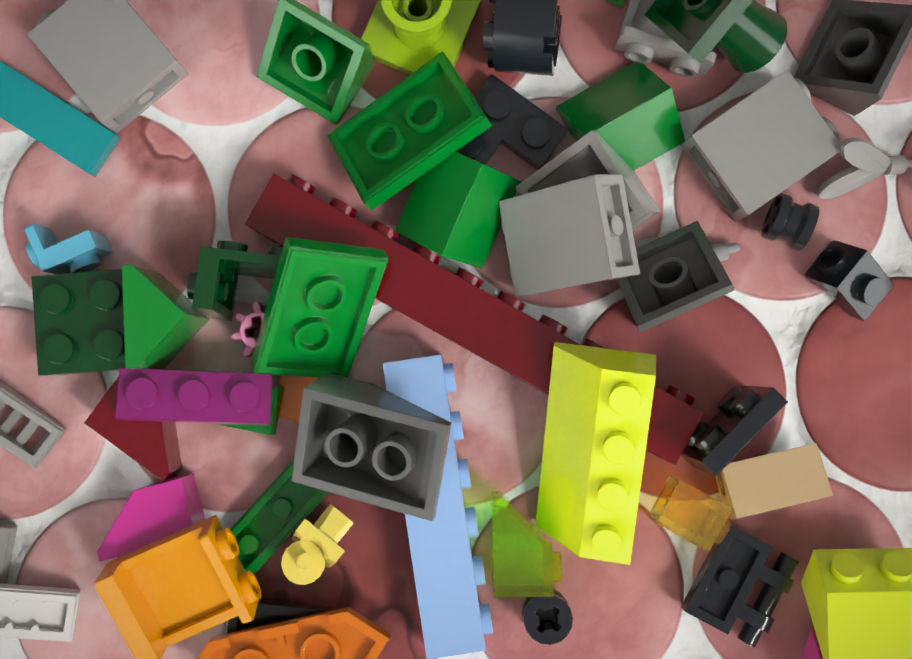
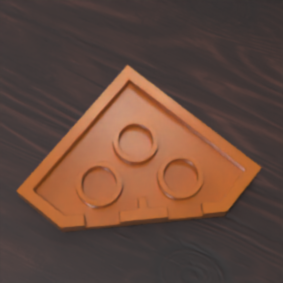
M346 607L214 636L208 641L197 659H377L390 639L391 634L354 609Z

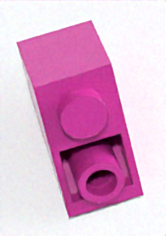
M194 473L147 485L132 491L97 551L99 562L121 557L205 520Z

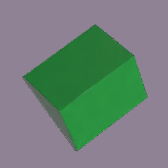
M278 0L256 77L337 125L350 107L375 63L370 44L296 0Z
M633 62L556 106L557 112L569 129L568 131L575 142L591 130H595L634 171L685 142L672 88L641 62Z
M454 152L416 179L395 231L440 256L482 269L501 227L502 218L499 201L513 198L517 192L516 186L521 181L458 152Z
M122 265L125 369L165 368L210 318L192 307L193 303L162 274L134 265Z

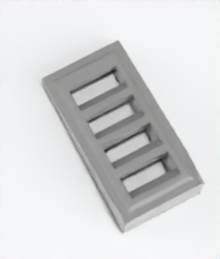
M0 379V411L6 403L14 408L0 426V446L36 469L67 428ZM23 414L31 420L18 437L15 438L9 431ZM40 425L47 431L31 450L25 443Z

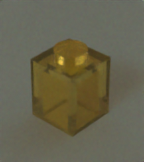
M670 475L648 517L658 525L709 552L713 544H720L727 535L731 525V519L728 517L732 508Z

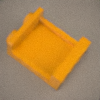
M216 515L107 562L94 582L97 592L135 659H162L166 647L239 616L243 624L254 620L258 602L261 599V589L257 578L252 571L245 572L238 558L239 547L234 534L229 528H222Z

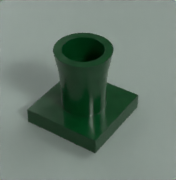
M656 0L644 14L698 62L701 63L716 46L730 65L741 73L756 71L769 63L781 49L787 35L786 19L781 14L756 0Z

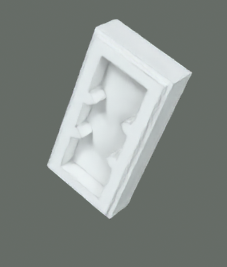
M0 583V637L72 642L81 589Z

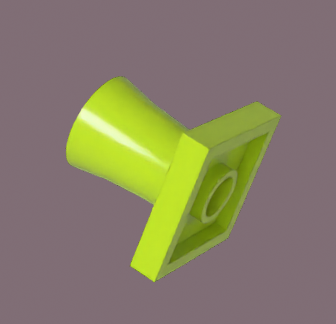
M378 0L361 39L370 44L374 61L407 75L414 73L442 51H444L455 67L480 10L482 0Z

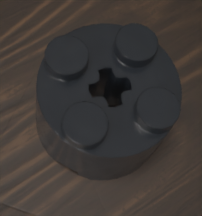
M489 0V3L494 4L493 20H486L483 30V50L488 51V68H494L495 72L554 76L562 22L560 6H557L558 0Z

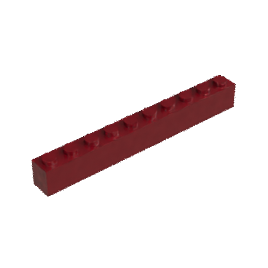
M273 173L245 223L253 231L284 247L286 237L384 249L388 262L375 299L548 396L555 342L604 348L587 338H584L582 343L579 344L564 336L568 328L542 314L539 321L522 312L525 307L523 302L503 291L499 292L497 298L480 289L483 280L458 267L455 274L438 265L441 257L419 244L415 245L413 251L396 242L399 234L386 225L374 220L372 226L369 227L356 220L354 217L358 211L343 201L332 197L328 204L313 196L316 188L294 174H290L288 179L285 180ZM671 385L667 387L666 391L654 386L646 450L673 465L677 464L704 413L691 406L695 400L692 396Z

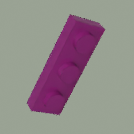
M119 368L115 418L129 421L271 426L274 377L272 374Z

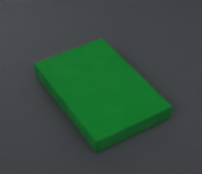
M442 51L332 131L327 137L361 200L372 211L489 129L492 124L449 58Z
M286 237L251 360L253 372L318 378L329 372L348 377L388 262L384 249Z

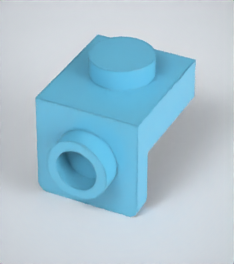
M35 223L24 227L29 240L25 244L27 254L32 263L43 272L52 274H66L70 271L72 273L88 272L101 264L100 258L113 253L106 236L92 230H86L57 243L49 228Z

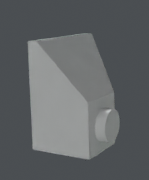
M595 130L588 132L515 188L519 195H523L591 175L623 174L632 230H635L661 212L635 171Z

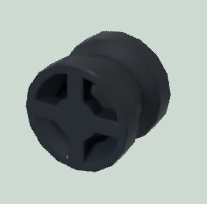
M781 192L775 197L766 214L761 230L762 238L770 241L779 238L786 241L789 248L797 251L802 250L815 230L819 217V207L809 202L804 205L794 203L790 195Z
M540 587L531 591L524 599L521 613L526 631L533 640L541 644L552 645L561 642L568 636L572 628L573 616L567 600L559 591L549 587ZM548 621H551V622H552V623H548V624L543 623L542 626H540V624H541L542 622H548Z

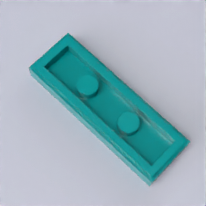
M0 61V117L96 177L121 137Z

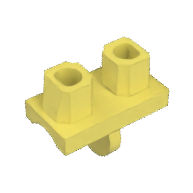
M331 504L314 525L304 519L293 534L292 540L295 542L286 548L282 556L281 568L286 578L298 585H306L319 578L325 566L327 568L333 566L345 552L338 545V542L353 525V522Z

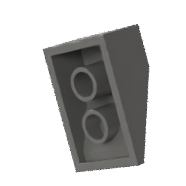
M328 372L303 388L291 481L433 521L436 517L451 422L372 383Z

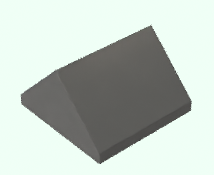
M832 0L794 78L800 79L807 86L811 95L856 116L882 99L912 39V5Z
M698 220L637 248L640 274L617 278L640 332L734 291L732 282Z

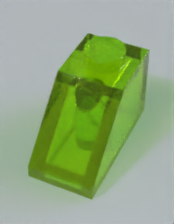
M491 491L492 588L494 597H554V582H562L561 552H553V546L549 538L501 491Z

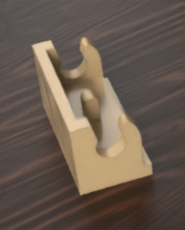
M817 443L732 462L715 476L726 521L833 496Z

